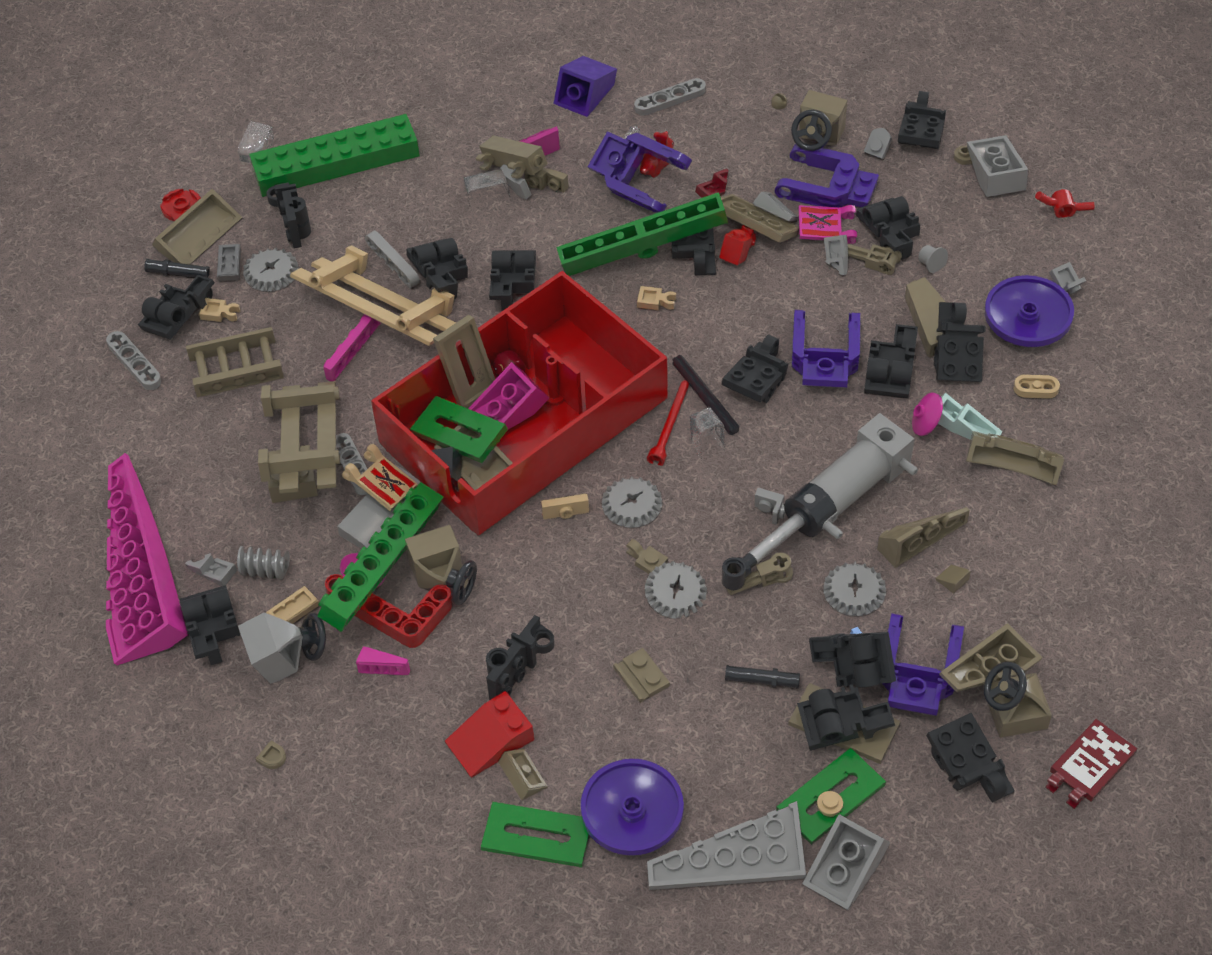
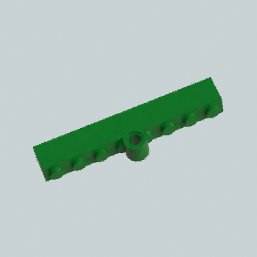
M718 192L556 248L564 272L571 276L634 254H638V257L642 259L653 257L658 253L657 246L726 224L728 220Z

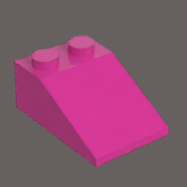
M511 362L468 409L506 424L509 430L534 415L549 397L525 372Z

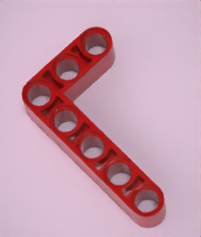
M333 574L325 580L327 594H331L333 591L331 588L338 578H344L342 575ZM446 585L434 586L410 614L372 593L355 616L406 647L416 648L425 641L451 610L453 605L451 591Z

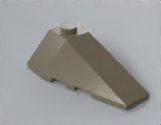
M965 507L886 530L879 536L877 550L896 568L966 524L970 510Z
M1007 623L941 671L939 675L956 692L983 685L988 673L999 663L1014 662L1026 672L1041 661L1043 657ZM1003 670L996 675L993 682L1002 679ZM1011 671V676L1017 675L1015 671Z

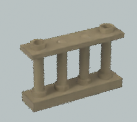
M272 327L186 346L190 362L196 361L199 377L192 379L197 398L283 379L284 375L280 359L273 360L269 345L276 343ZM261 346L264 363L251 365L248 349ZM239 351L243 367L230 370L226 354ZM218 356L221 372L208 375L205 358Z

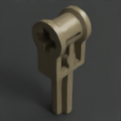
M848 244V256L864 260L866 268L887 275L894 273L896 263L900 262L902 258L899 250L894 252L890 247L885 248L873 244L871 249L868 250Z
M786 553L774 554L771 559L756 565L757 570L751 572L745 578V585L741 589L734 591L727 589V592L733 595L761 583L765 587L777 582L785 583L790 581L793 577L791 558Z

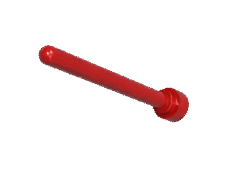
M684 380L680 383L657 445L649 450L647 461L651 464L654 461H659L658 465L662 466L667 457L665 447L688 390V381Z

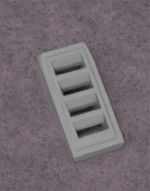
M761 191L753 202V205L786 221L796 222L799 219L797 215L770 192Z

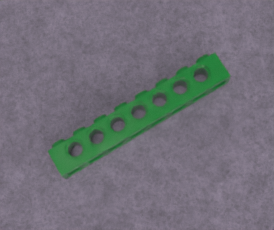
M422 482L415 489L411 487L404 497L406 501L404 503L399 502L393 510V517L390 518L388 516L381 525V532L378 533L376 531L368 542L370 544L369 547H363L356 557L358 559L356 563L351 562L344 571V578H338L331 588L333 590L331 594L326 593L318 604L321 607L318 617L342 632L407 550L405 539L416 536L422 531L437 512L444 497Z

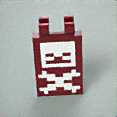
M1095 719L1051 766L1050 772L1053 774L1047 780L1048 784L1045 788L1054 794L1064 782L1074 790L1068 795L1069 799L1066 803L1073 809L1084 798L1092 802L1133 757L1138 748Z

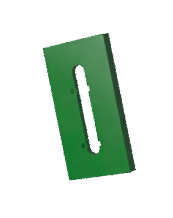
M435 396L410 430L415 436L444 448L454 447L461 455L483 463L508 428L502 422ZM443 418L482 435L479 438L473 439L454 429L444 427V425L437 423L436 420Z
M849 748L776 807V811L786 808L789 804L797 801L801 835L812 845L831 830L838 815L847 817L884 787L886 781L852 748ZM850 775L857 777L855 783H852L839 794L843 800V808L840 813L832 817L825 816L820 811L813 815L806 813V810L817 802L818 797L823 792L831 791Z
M492 802L481 850L582 868L589 834L583 824L582 816ZM507 826H515L568 835L570 840L561 843L556 840L526 835L519 836V834L508 833L504 829Z

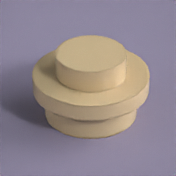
M826 791L818 797L817 807L823 815L832 817L842 810L843 800L838 793Z

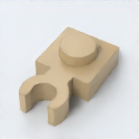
M641 286L637 308L659 310V306H663L669 310L674 309L676 293L666 292L664 294L662 293V288Z
M205 298L207 305L200 310V320L221 322L224 317L229 321H237L236 313L232 312H240L238 304L232 303L227 305L226 300Z

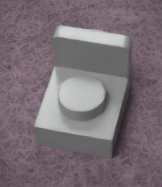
M757 488L755 507H758L763 512L772 511V524L777 525L779 518L783 519L786 514L784 510V495Z

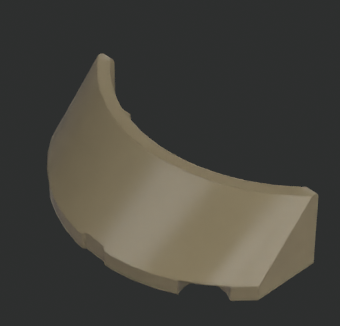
M972 431L966 461L1012 470L1057 485L1064 458L1059 453L1045 450L1043 447L996 434Z

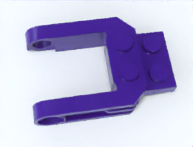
M607 131L588 168L604 176L606 185L612 193L652 212L659 213L665 211L667 207L665 203L661 204L652 199L647 193L627 184L630 183L640 165L644 153L650 154L682 170H688L692 160L685 154L639 133H634L623 139Z
M796 144L793 146L790 152V158L793 161L833 171L834 174L829 188L782 178L778 181L774 190L777 197H786L785 199L820 207L841 208L846 204L856 207L869 205L878 183V174L859 170V163L851 154L825 148L816 151H806ZM796 152L804 153L805 157L799 156ZM781 187L788 188L790 192L784 191Z
M794 310L792 368L803 375L802 385L847 388L848 377L857 372L859 367L860 313H849L848 350L845 351L829 348H804L805 311Z
M891 613L888 632L896 681L882 683L889 691V706L937 716L939 701L952 695L954 689L939 675L941 671L938 669L895 662L903 616ZM952 625L945 668L960 657L964 626Z

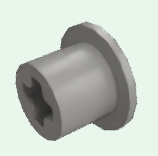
M926 245L919 252L918 258L921 263L926 265L928 272L934 274L946 265L948 252L942 247L934 248Z

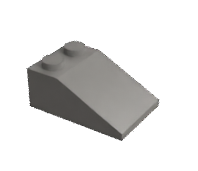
M1006 135L967 142V148L979 185L986 197L1026 190L1028 168Z
M838 815L802 884L849 910L878 867L890 842L846 817Z

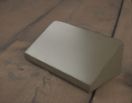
M525 749L503 753L498 763L521 800L548 787Z

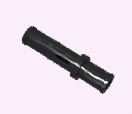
M146 259L144 264L145 272L162 273L163 276L177 275L196 278L197 275L208 278L210 274L209 266L175 263L168 259L164 261Z
M727 665L725 681L771 685V688L783 686L799 689L800 673L778 671L777 668L764 670Z

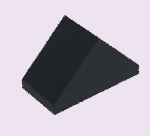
M454 447L431 450L449 466L451 483L459 488L458 480L461 478L462 455Z

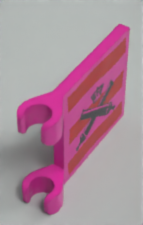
M799 205V239L824 240L826 237L847 235V244H855L857 232L855 230L842 232L841 217L843 219H854L855 206L847 205L836 208Z

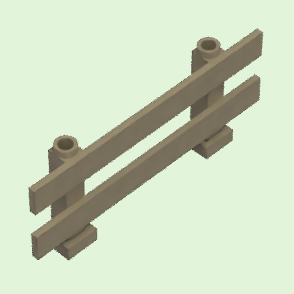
M335 381L318 383V386L300 388V385L282 387V390L272 391L271 385L261 387L264 417L273 416L275 409H282L280 454L269 455L268 449H260L258 451L261 481H271V474L280 473V494L299 492V471L317 469V489L336 487V464H340L339 450H336V400H340L339 387H336ZM318 405L317 450L300 452V407Z

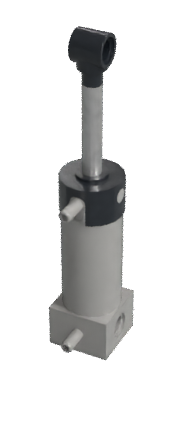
M881 413L876 415L858 430L857 443L785 500L784 510L788 517L786 522L742 558L731 557L723 562L721 579L723 586L733 591L741 589L745 585V578L752 572L751 568L797 530L806 536L815 537L825 529L836 539L841 538L843 532L832 523L837 520V517L882 479L890 483L904 470L911 475L917 473L918 468L911 463L915 438Z

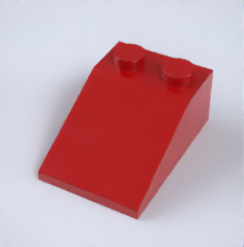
M505 691L484 703L445 740V743L472 778L497 763L504 752L518 750L534 741L532 724Z

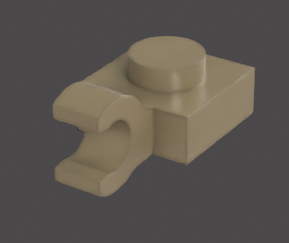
M634 539L626 545L629 548L626 553L637 559L635 566L648 574L656 566L659 567L664 562H668V557L651 546L644 550L640 543Z

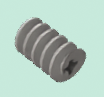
M240 546L237 555L238 571L242 576L248 573L251 577H255L258 574L260 578H264L267 575L269 579H273L276 575L277 579L282 580L287 573L290 562L288 550L285 551L284 557H282L279 549L272 556V551L269 548L266 554L263 555L262 548L260 547L256 554H254L253 547H249L247 553H245L244 546Z

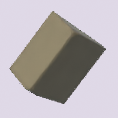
M951 564L935 580L954 594L969 580L971 572L968 569Z

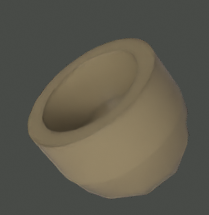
M782 93L775 94L772 97L771 106L778 110L784 109L787 106L786 96Z

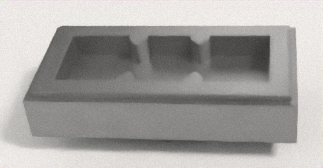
M240 244L219 245L218 281L240 279Z

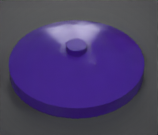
M1015 276L1001 281L989 292L985 303V318L991 330L1003 340L1024 347H1040L1060 340L1071 328L1074 317V305L1068 293L1055 282L1038 276Z
M623 759L605 765L589 779L581 797V816L588 834L600 846L617 854L642 855L661 848L674 837L683 819L684 802L679 784L667 770L647 760Z

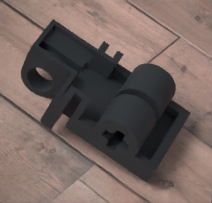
M919 91L917 102L908 101L906 103L905 113L898 134V143L939 149L946 110L942 111L941 109L928 107L929 92Z
M289 183L275 185L267 190L268 203L271 206L279 207L285 228L289 227L286 230L288 242L293 243V248L302 247L301 239H305L311 234L306 202L303 198L298 197L295 184L289 185Z
M903 196L889 198L857 209L856 216L877 237H880L881 247L888 246L894 252L899 250L902 255L901 260L912 255L913 241L910 238L920 235L919 217L915 216L914 212L909 213L908 202Z
M713 228L671 242L672 259L694 258L695 276L716 275Z
M453 238L442 239L406 249V256L422 276L426 278V286L429 289L434 287L438 293L447 291L455 295L454 299L457 298V280L468 278V266L466 265V258H463L462 254L458 255V247Z
M536 250L492 251L489 300H500L501 311L513 304V293H530L534 290Z
M197 275L186 290L165 284L166 290L161 289L159 291L162 295L160 299L149 297L143 302L142 314L144 318L139 322L138 326L143 331L171 340L197 308L203 309L207 305L205 298L212 299L213 290L211 287L215 282L213 279Z
M939 302L938 328L936 332H942V335L936 336V340H938L934 353V367L937 369L936 380L982 382L984 337H978V334L986 332V326L964 325L967 315L966 303Z
M896 324L893 343L871 340L864 393L909 399L918 331L917 326Z
M768 334L763 342H758L754 347L750 344L747 348L746 356H743L722 378L721 385L757 402L767 403L774 394L776 385L780 386L781 381L785 379L789 363H785L783 360L775 357L778 354L780 340Z
M226 585L180 598V605L195 659L208 656L211 665L223 662L217 642L240 636Z
M534 615L519 635L512 632L511 639L508 638L506 640V645L509 647L508 650L494 648L487 653L488 676L486 680L489 700L505 691L510 696L516 682L520 683L526 674L525 667L533 669L536 666V654L549 653L554 648V635L549 629L540 624V617ZM541 638H546L550 641L546 645H539L537 643Z
M889 632L840 633L831 636L809 638L812 662L834 661L837 687L843 685L846 687L852 684L856 685V687H869L880 683L896 681Z
M853 684L849 685L851 690L849 692L845 691V687H841L842 691L833 693L830 689L814 691L809 695V700L797 703L810 751L859 738L858 731L863 732L864 739L866 740L873 738L874 733L879 730L895 726L889 703L884 702L863 708L858 687L854 688Z
M972 712L927 733L926 736L932 745L931 753L941 770H946L949 782L956 779L952 786L958 791L979 781L992 803L1015 792L1006 776L1005 764L1002 759L993 762L997 756Z

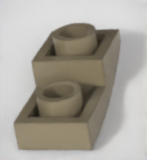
M542 168L535 175L524 173L525 181L531 188L543 190L546 186H549L550 189L554 191L559 190L563 193L568 189V175L547 168Z

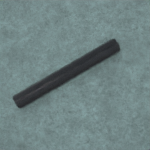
M682 355L674 357L672 359L673 366L688 381L690 387L728 434L734 435L739 432L738 423Z

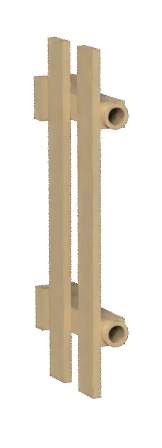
M352 245L346 248L345 256L333 262L323 257L312 262L311 266L317 269L312 273L300 268L290 274L291 278L428 346L434 343L433 338L437 335L419 325L426 322L445 331L456 323L439 315L442 314L447 317L452 312L455 295L447 291L438 293L434 288L432 289L431 298L417 304L360 276L366 270L368 253ZM341 280L404 313L398 316L332 282Z

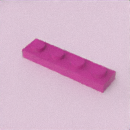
M366 314L361 317L358 325L349 332L345 341L338 345L332 357L326 360L324 372L327 380L335 381L381 324L380 321Z

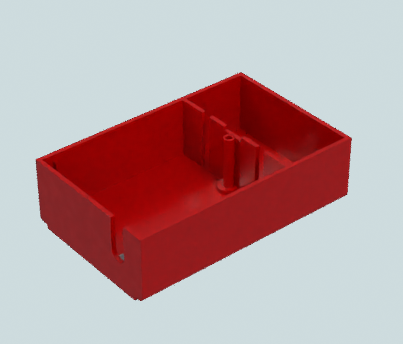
M563 271L478 327L495 379L498 377L493 369V362L500 352L512 350L523 360L527 376L549 397L534 415L506 431L496 446L513 464L481 487L474 490L461 476L458 480V491V488L451 483L449 466L431 451L435 450L434 447L437 444L415 436L410 430L435 396L457 404L439 355L371 400L379 443L416 479L444 497L442 503L478 536L668 398L667 357ZM459 340L455 346L469 385H472L474 383V376L464 352L465 349ZM443 418L436 420L437 423L451 429H455L458 424Z

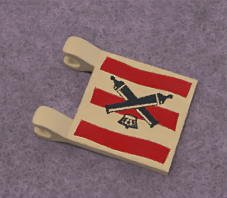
M374 444L369 445L364 453L365 459L374 462L372 466L363 474H360L357 467L349 463L345 466V470L342 473L344 479L355 482L389 511L404 499L411 487L415 489L418 485L385 458Z

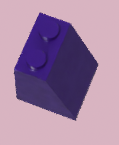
M585 56L561 66L553 104L588 117L614 86L617 68Z

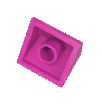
M557 126L520 140V142L541 146L546 156L560 149L559 130Z

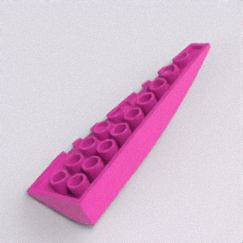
M126 453L108 466V490L111 492L110 499L108 500V509L111 510V518L107 520V528L110 529V536L107 537V571L110 572V577L106 581V589L110 591L111 600L106 601V610L112 611V619L106 620V631L113 661L117 666L169 649L188 635L168 559L155 520L131 460Z

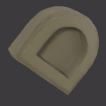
M271 740L255 759L256 762L268 769H277L285 763L286 754L280 745Z

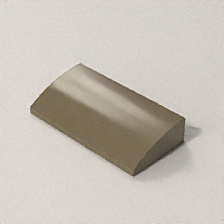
M211 189L154 239L152 245L166 258L175 263L191 264L242 219V216L216 191Z
M460 425L454 429L473 439L479 438L482 435ZM436 445L434 448H435V449H441V448H444V447H441V446H439V445ZM495 446L483 463L462 455L461 476L476 490L513 463Z

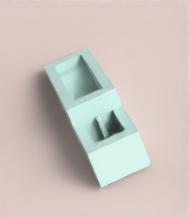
M945 393L941 396L943 411L938 424L967 439H971L972 431L1001 435L1002 431L968 403L965 406H961L948 394Z

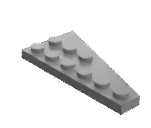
M797 801L781 810L771 811L766 816L756 820H749L714 834V837L704 841L699 840L692 843L689 847L679 851L674 850L647 861L649 890L806 878Z

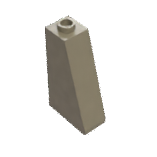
M924 277L906 285L905 299L915 326L918 327V334L926 355L930 358L934 356L938 344L936 336L942 335V332H936V329L938 328L939 302H945V300Z

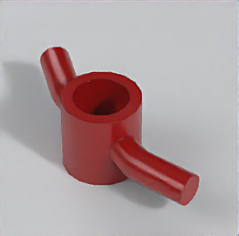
M1067 189L1058 190L1051 197L1040 191L1035 195L1037 200L1048 206H1053L1057 218L1071 217L1076 211L1094 210L1095 208L1094 202H1074L1071 192Z

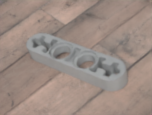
M695 78L640 97L634 103V110L638 115L644 116L691 100L705 93L706 83L702 79ZM679 92L683 93L684 95L675 96L674 94ZM658 99H665V100H666L665 102H662V103L657 102Z
M374 230L365 235L367 245L380 258L386 261L385 264L392 271L395 270L398 273L397 276L410 289L420 283L416 271L377 231Z
M114 331L107 336L106 342L109 349L143 388L154 390L161 385L162 380L159 372L123 332ZM116 339L121 341L122 346L119 347L118 343L113 341ZM127 352L134 353L131 357H123ZM138 365H145L142 370L134 369ZM148 374L151 379L155 380L152 382L147 380L146 375Z
M346 433L336 435V450H339L340 463L345 470V466L352 463L357 468H361L359 472L363 474L367 467L350 435ZM342 443L346 445V447H344L343 449L340 445ZM354 455L352 458L345 460L347 456ZM350 481L357 494H368L355 482Z

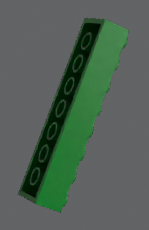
M407 114L249 154L262 197L267 196L269 188L278 184H295L296 188L420 157L418 141Z

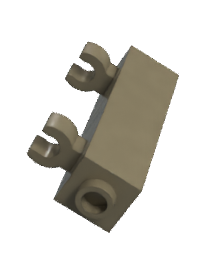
M495 135L479 146L482 154L476 157L477 161H484L483 165L479 167L481 170L486 171L490 169L491 165L499 167L507 165L509 169H516L511 175L512 178L516 179L520 178L523 173L535 175L548 164L541 146Z

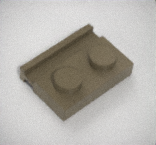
M644 648L623 658L622 662L613 664L615 671L640 703L670 686L668 679Z

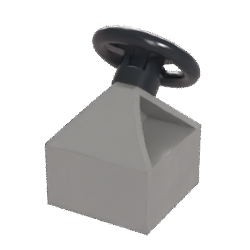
M313 612L306 615L301 627H297L267 613H262L238 626L251 665L270 684L298 671L301 647L307 659L316 661L322 656L326 645L324 622L318 617L317 613ZM313 644H316L318 647L313 654L310 649Z

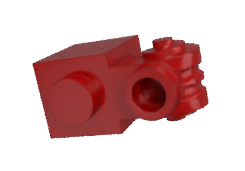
M742 225L741 229H735L725 234L719 258L735 265L744 262L749 249L756 243V233H754V230Z

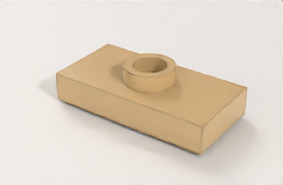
M587 494L541 501L543 520L557 517L566 519L576 514L589 513Z
M304 586L266 613L293 624L317 608L319 601Z

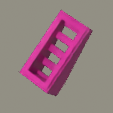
M363 646L356 660L358 673L409 675L410 673L408 659Z

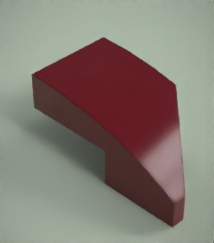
M726 168L715 172L712 180L697 185L695 192L701 198L718 192L722 196L725 194L729 170Z

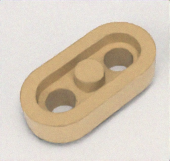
M1020 375L1015 379L1013 389L1018 396L1024 398H1053L1059 392L1060 383L1055 377L1049 375Z

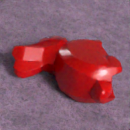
M667 131L654 133L653 137L657 142L673 149L674 142L669 138ZM644 153L640 173L651 175V177L655 178L669 163Z

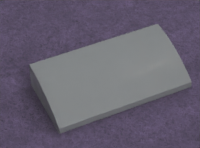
M395 464L396 467H398L401 471L408 475L417 484L420 483L418 479H416L410 473H408L407 471H405L404 469ZM367 494L337 526L339 536L361 549L363 547L368 548L370 538L376 531L378 533L381 532V525L388 516L390 518L393 517L395 507L389 511L371 495Z

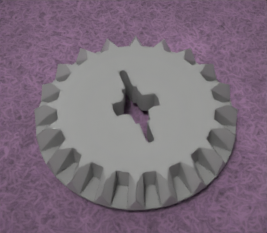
M267 247L266 251L262 252L259 250L257 255L252 254L251 259H247L246 265H243V275L248 285L256 290L276 291L285 288L295 280L290 277V274L298 270L299 267L296 257H293L291 252H286L285 249L279 251L277 248L270 250Z
M632 476L630 479L622 477L620 481H614L611 486H607L606 492L603 493L602 508L606 517L619 526L628 528L641 527L649 524L659 515L662 508L661 493L657 490L656 485L651 484L650 480L644 481L641 477L634 479ZM628 498L636 499V503H628Z
M672 561L667 564L664 562L661 566H656L649 573L645 583V595L648 603L656 612L668 618H681L683 614L685 617L690 616L689 609L696 613L695 604L702 607L703 603L700 600L706 599L707 587L705 579L701 577L700 571L697 572L693 569V566H687L684 562L675 563ZM677 580H679L680 590L676 593L675 599H673L674 592L673 588L670 587H674Z
M856 561L853 564L845 562L843 566L837 565L833 571L830 570L828 576L825 577L824 595L830 606L838 612L849 616H863L874 612L882 605L886 595L885 580L881 578L880 573L874 570V567L869 568L865 563L859 565ZM854 579H856L858 587L856 597H854V591L851 588L852 584H854Z

